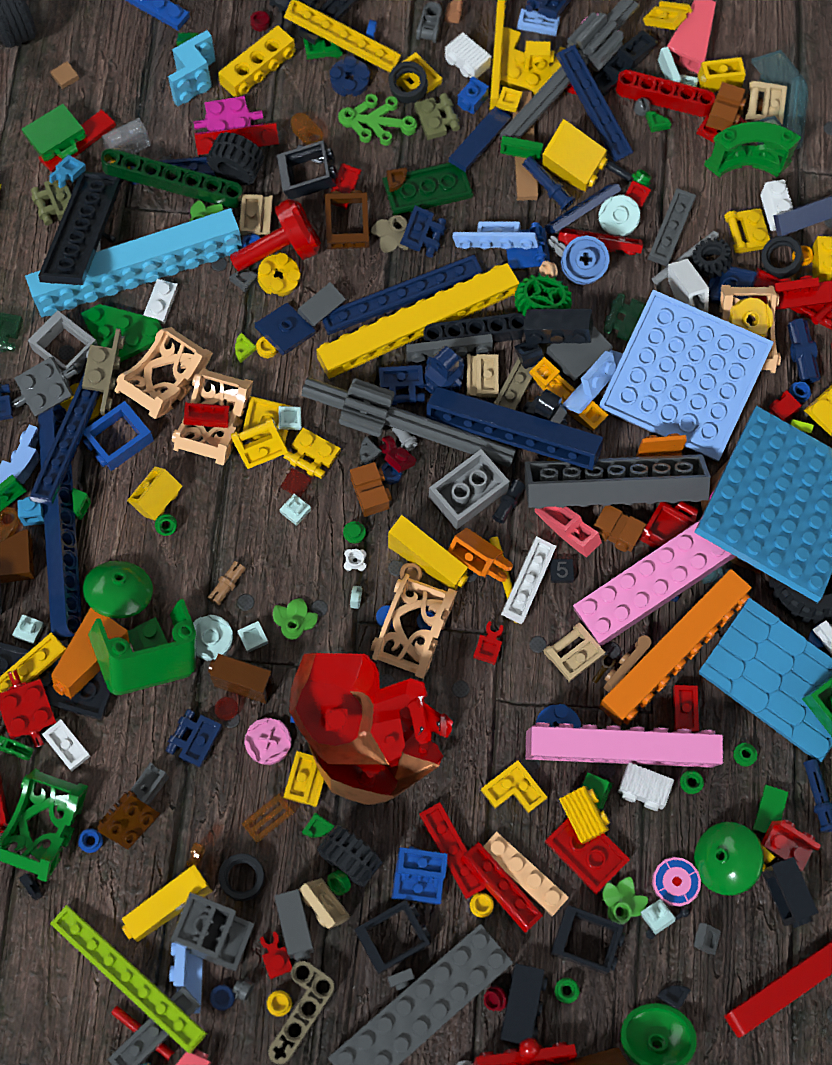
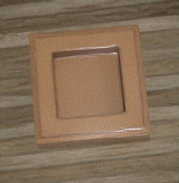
M68 62L50 71L52 77L62 89L79 80L78 74Z

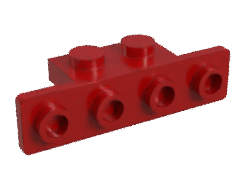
M808 275L800 277V280L791 281L789 278L778 280V283L774 284L775 292L779 294V305L775 306V310L832 303V281L819 282V277L813 278V276ZM752 296V298L761 299L765 304L767 302L766 296Z

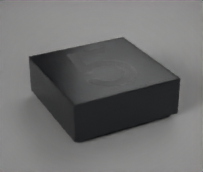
M573 559L550 560L551 583L574 582Z

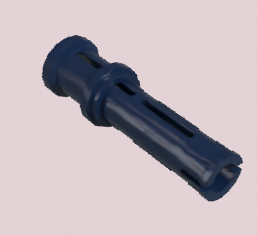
M529 156L523 162L522 166L548 192V197L550 199L553 198L561 206V211H565L573 204L576 198L563 188L564 185L562 183H557L533 156Z
M813 759L803 763L816 804L813 810L819 818L821 825L820 833L832 832V802H830L819 761L818 759Z

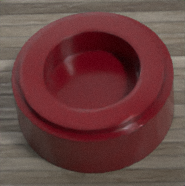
M264 11L252 13L250 16L252 29L258 32L267 30L270 26L269 15Z

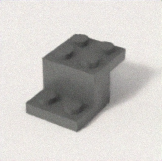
M190 892L170 941L191 949L189 953L235 972L254 923L235 916L236 911Z

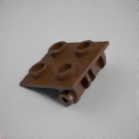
M131 790L128 793H123V796L118 800L120 805L114 803L116 810L114 811L110 808L108 810L110 813H107L98 821L100 824L97 826L99 833L127 850L160 815V812L138 799L137 795Z

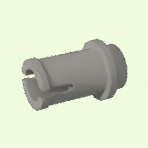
M393 427L392 431L402 443L401 447L411 451L417 446L415 436Z

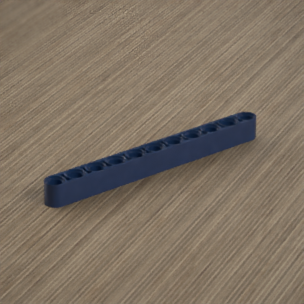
M56 405L40 413L38 416L41 469L66 415V410L61 405ZM71 464L53 505L43 504L51 632L59 641L73 637L82 623Z

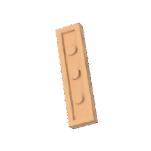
M498 832L483 846L509 877L551 916L569 898Z

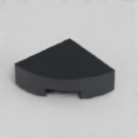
M25 873L19 877V880L35 901L43 897V893L33 876Z
M680 985L669 986L660 991L656 997L679 1011L691 989Z

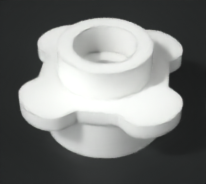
M347 549L344 553L346 557L344 568L347 571L352 569L365 570L364 558L367 555L366 551L363 549Z

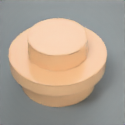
M544 261L539 268V274L542 277H545L547 274L549 278L557 277L556 264Z

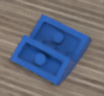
M400 847L395 869L392 899L436 905L441 904L448 854Z

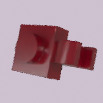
M390 435L382 438L385 444L379 446V449L382 453L386 454L385 460L400 473L415 465L417 459L404 447L397 448L394 439Z

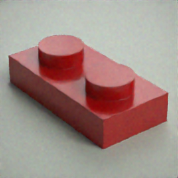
M674 685V732L677 729H690L692 733H698V686Z

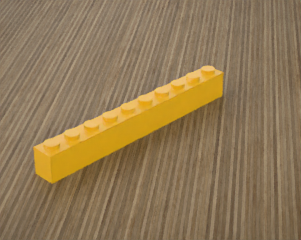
M508 263L502 266H494L490 271L484 274L479 273L471 280L459 282L451 289L441 290L431 298L421 299L411 307L401 308L391 316H383L371 325H363L351 334H343L339 339L331 343L326 342L316 349L317 359L328 379H331L423 337L424 329L429 324L460 320L515 295L519 281Z

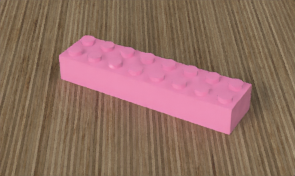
M698 521L574 604V611L595 641L602 647L736 556L694 533L699 523Z
M535 723L526 731V760L632 763L639 765L712 768L723 764V735H715L714 730H701L699 733L692 734L690 729H677L675 732L668 733L667 728H654V730L645 732L644 727H630V729L623 731L620 726H606V728L601 730L597 729V725H583L580 728H573V724H559V726L550 727V723Z

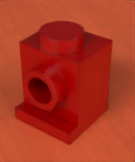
M786 390L780 400L776 399L768 408L770 409L769 413L788 422L798 413L802 405Z

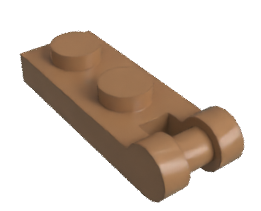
M640 636L634 646L635 650L631 654L627 652L619 661L621 664L617 671L612 669L604 680L607 683L604 689L607 692H610L645 655L651 645V639L648 636Z

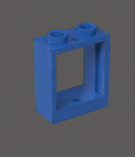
M126 401L88 426L83 434L85 438L83 443L88 450H94L97 453L95 457L101 466H107L111 471L154 441L151 431ZM124 417L138 435L109 456L94 437Z

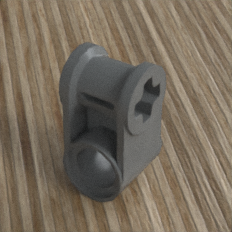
M429 2L424 6L421 20L418 24L416 40L422 38L437 43L441 23V7L438 3Z

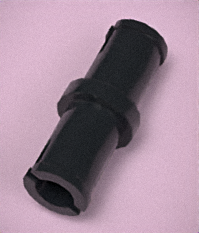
M513 480L507 493L500 498L501 503L492 515L496 522L504 524L511 510L516 508L517 500L526 488L522 482Z

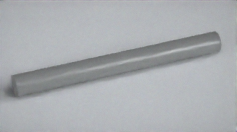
M713 231L702 240L705 243L708 242L707 238H711V241H714V237L718 238L719 235L716 231ZM694 245L691 249H689L687 252L681 255L674 262H678L685 259L690 260L693 255V250H696V245ZM668 266L652 278L656 285L668 277Z

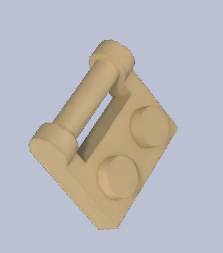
M759 81L750 82L749 108L745 121L766 122L782 126L787 86ZM760 91L764 92L762 115L756 114Z
M581 623L576 624L573 627L574 630L553 646H548L543 650L547 658L555 664L569 682L605 655V651ZM578 637L584 640L562 658L557 654Z

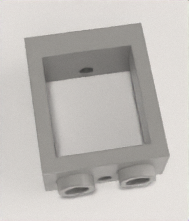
M57 310L28 339L32 350L46 360L54 356L46 351L45 348L64 329L86 346L67 365H64L57 358L55 360L63 371L75 365L77 367L76 370H78V373L75 375H78L87 363L90 345L98 346L92 336Z

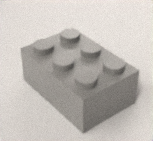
M480 449L429 487V498L457 530L508 491L510 481L484 451Z

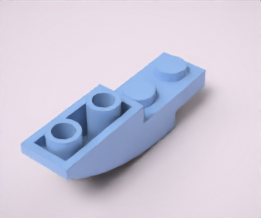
M29 424L27 430L22 432L20 444L11 455V463L2 460L0 464V483L13 474L24 484L40 460V455L36 450L39 443V430L37 427Z

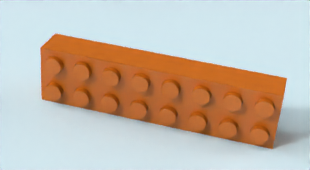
M730 569L602 699L599 708L618 726H621L623 723L628 725L636 717L639 706L644 709L654 697L653 692L655 690L660 692L671 679L669 676L671 674L676 676L687 663L685 659L688 657L691 660L703 646L701 643L704 641L707 644L719 630L717 627L721 626L723 628L735 613L733 610L735 609L738 612L746 604L747 600L751 597L748 593L752 587Z

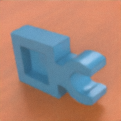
M67 155L56 165V171L50 174V183L59 180V188H63L66 185L67 179L73 182L86 170L85 164Z

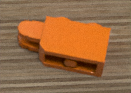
M468 528L454 536L447 550L477 575L483 577L490 575L500 582H505L507 575L498 567L506 571H511L513 568L512 562L502 556L503 551Z

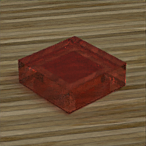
M292 468L280 486L281 489L301 498L311 483V478Z

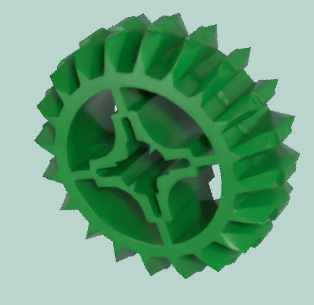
M538 274L537 277L531 275L529 278H524L517 286L514 295L515 307H517L518 313H522L524 316H526L527 309H570L572 305V296L568 286H563V281H557L556 277L549 278L548 274L545 277Z

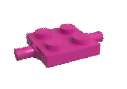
M245 96L204 102L206 109L205 119L193 121L195 130L207 128L208 131L250 126L252 120L263 119L262 110L250 112L246 106Z

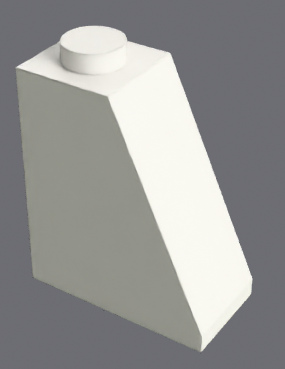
M685 259L668 264V282L676 300L708 313L709 287L690 261Z

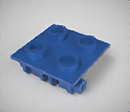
M538 222L532 223L530 229L520 230V232L536 233L538 248L506 249L508 265L511 269L540 267L544 261H550L546 231Z

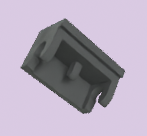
M329 282L300 306L297 313L312 327H315L334 309L344 303L346 299Z
M150 762L131 788V791L137 795L138 799L150 805L169 779V776Z

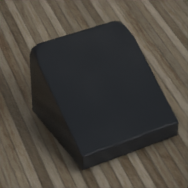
M524 342L514 346L524 369L536 366L543 359L542 349L538 344Z

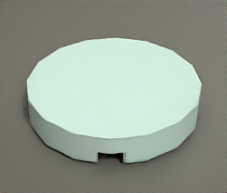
M625 195L612 196L600 207L599 223L608 235L627 236L637 228L640 222L639 207L631 197Z
M216 615L200 617L193 622L196 630V656L206 661L216 660L218 654L225 656L233 643V632L229 623Z

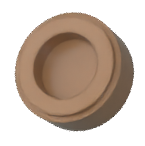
M410 562L402 566L400 570L401 580H403L405 574H409L411 579L421 581L422 569L419 565Z

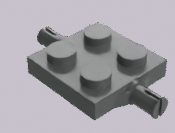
M49 357L14 378L20 388L21 396L11 401V404H14L12 406L17 409L26 403L29 405L33 415L38 417L40 413L63 403L74 396L69 387L68 378L78 373L77 367L72 365L63 371L58 366L55 358Z

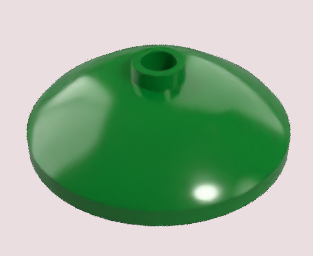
M109 561L96 566L88 573L84 581L83 593L87 604L97 613L110 618H127L142 612L149 605L153 595V584L149 575L141 567L126 561Z
M722 822L710 827L700 837L695 848L694 865L698 870L701 882L708 889L721 895H738L749 890L759 879L764 866V851L760 840L752 830L739 823ZM724 852L725 858L720 860V854Z
M646 1004L637 1007L627 1015L621 1029L623 1049L636 1065H687L695 1054L697 1045L695 1029L689 1019L673 1007L663 1004Z

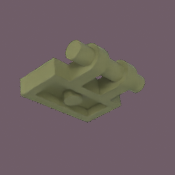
M446 93L439 96L441 103L436 104L434 97L414 103L415 111L427 140L447 135V127H451L453 131L460 129L458 115L454 113L452 109L453 103L451 99H448ZM445 112L447 117L442 119L440 113Z
M50 180L44 182L46 189L40 191L38 187L31 189L33 203L37 205L39 209L38 215L46 226L53 223L51 216L54 214L57 215L59 220L62 219L71 197L67 184L63 188H59V180H55L53 183H50ZM50 199L52 205L46 206L45 201Z

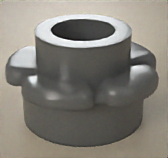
M246 977L244 980L239 979L233 989V992L236 993L235 999L247 1001L250 997L255 983L251 982L249 977Z

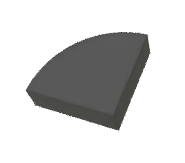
M253 271L235 272L229 277V280L246 293L257 281L258 274Z
M367 436L362 441L360 447V459L363 465L372 463L382 454V451Z

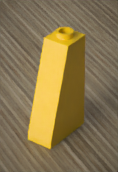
M401 515L388 532V548L409 562L419 565L422 571L446 587L456 590L458 586L462 588L468 580V567Z
M195 865L188 868L122 918L125 924L122 926V929L129 940L133 937L134 940L139 942L180 914L190 892L201 897H205L212 892Z

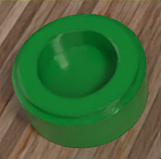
M335 870L327 877L328 886L334 894L342 896L350 890V880L343 871Z

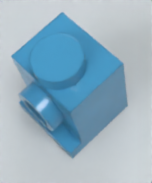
M29 497L18 500V518L24 526L44 524L43 504L30 501Z

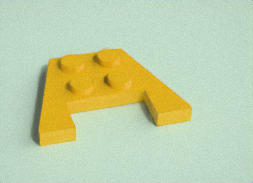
M504 27L500 84L518 91H532V96H534L561 67V64L555 56L554 62L549 63V68L529 67V70L525 71V52L515 49L520 40L521 32ZM560 46L558 52H560V51H562V50H564V49H566V48Z

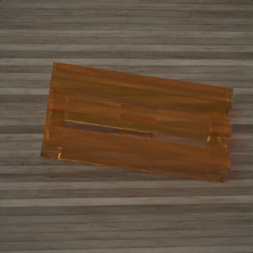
M278 794L241 824L253 840L258 843L291 817L294 811L288 806L282 796ZM278 802H280L281 805H279L276 809H274V810H273L271 813H269L266 817H264V818H263L262 820H260L257 824H255L252 828H250L249 825H251L254 821H256L259 817H261V816H262L264 813H266L269 809H271V808H272L273 806H275ZM283 809L287 811L258 835L254 833Z

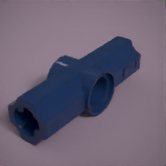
M803 318L795 319L787 325L792 343L790 348L791 358L797 364L800 381L813 384L821 378L816 360L817 345L815 341L811 340L807 320Z

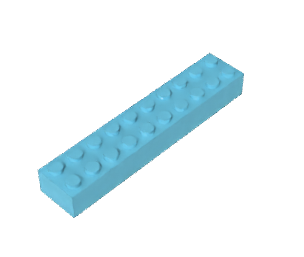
M230 208L96 252L84 285L40 282L38 277L40 271L25 275L41 317L52 316L57 310L73 309L77 305L86 302L91 303L104 296H113L120 291L134 289L138 285L155 282L159 278L168 275L173 276L180 271L194 269L201 264L215 262L219 258L231 255L242 249L240 231Z

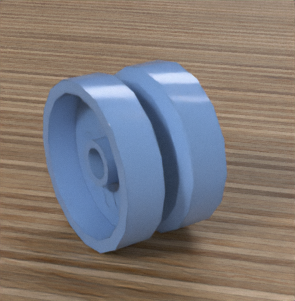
M587 235L577 237L569 242L564 249L560 261L561 268L566 278L571 282L579 285L592 284L600 279L608 268V250L604 243L596 237ZM585 257L588 259L587 265L580 261L581 258Z

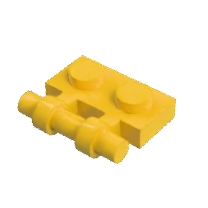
M416 52L403 61L416 62L425 70L428 81L426 94L442 83V78ZM406 73L398 78L396 85L401 86L405 92H410L420 85V78L415 73ZM410 77L414 83L410 84L406 79Z
M302 428L292 443V448L297 452L293 454L288 451V453L284 454L283 458L290 461V465L294 467L299 466L306 470L308 475L312 477L315 475L322 479L325 471L320 469L321 465L330 469L341 449L311 431ZM304 456H307L314 460V462L309 463L303 458Z

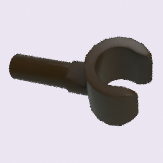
M610 654L603 656L601 659L602 666L592 681L597 684L607 669L617 664L618 659H615L610 665L607 663V658Z

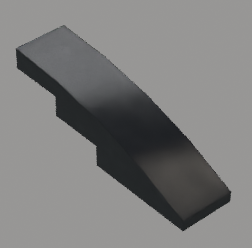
M642 30L618 49L617 55L610 59L603 66L602 71L593 77L603 97L616 87L620 72L624 70L633 71L658 43L656 39Z

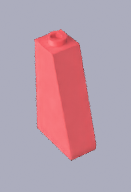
M694 0L691 5L692 12L686 14L687 18L679 25L667 45L675 64L696 74L699 73L701 63L705 62L716 5V2L713 0Z

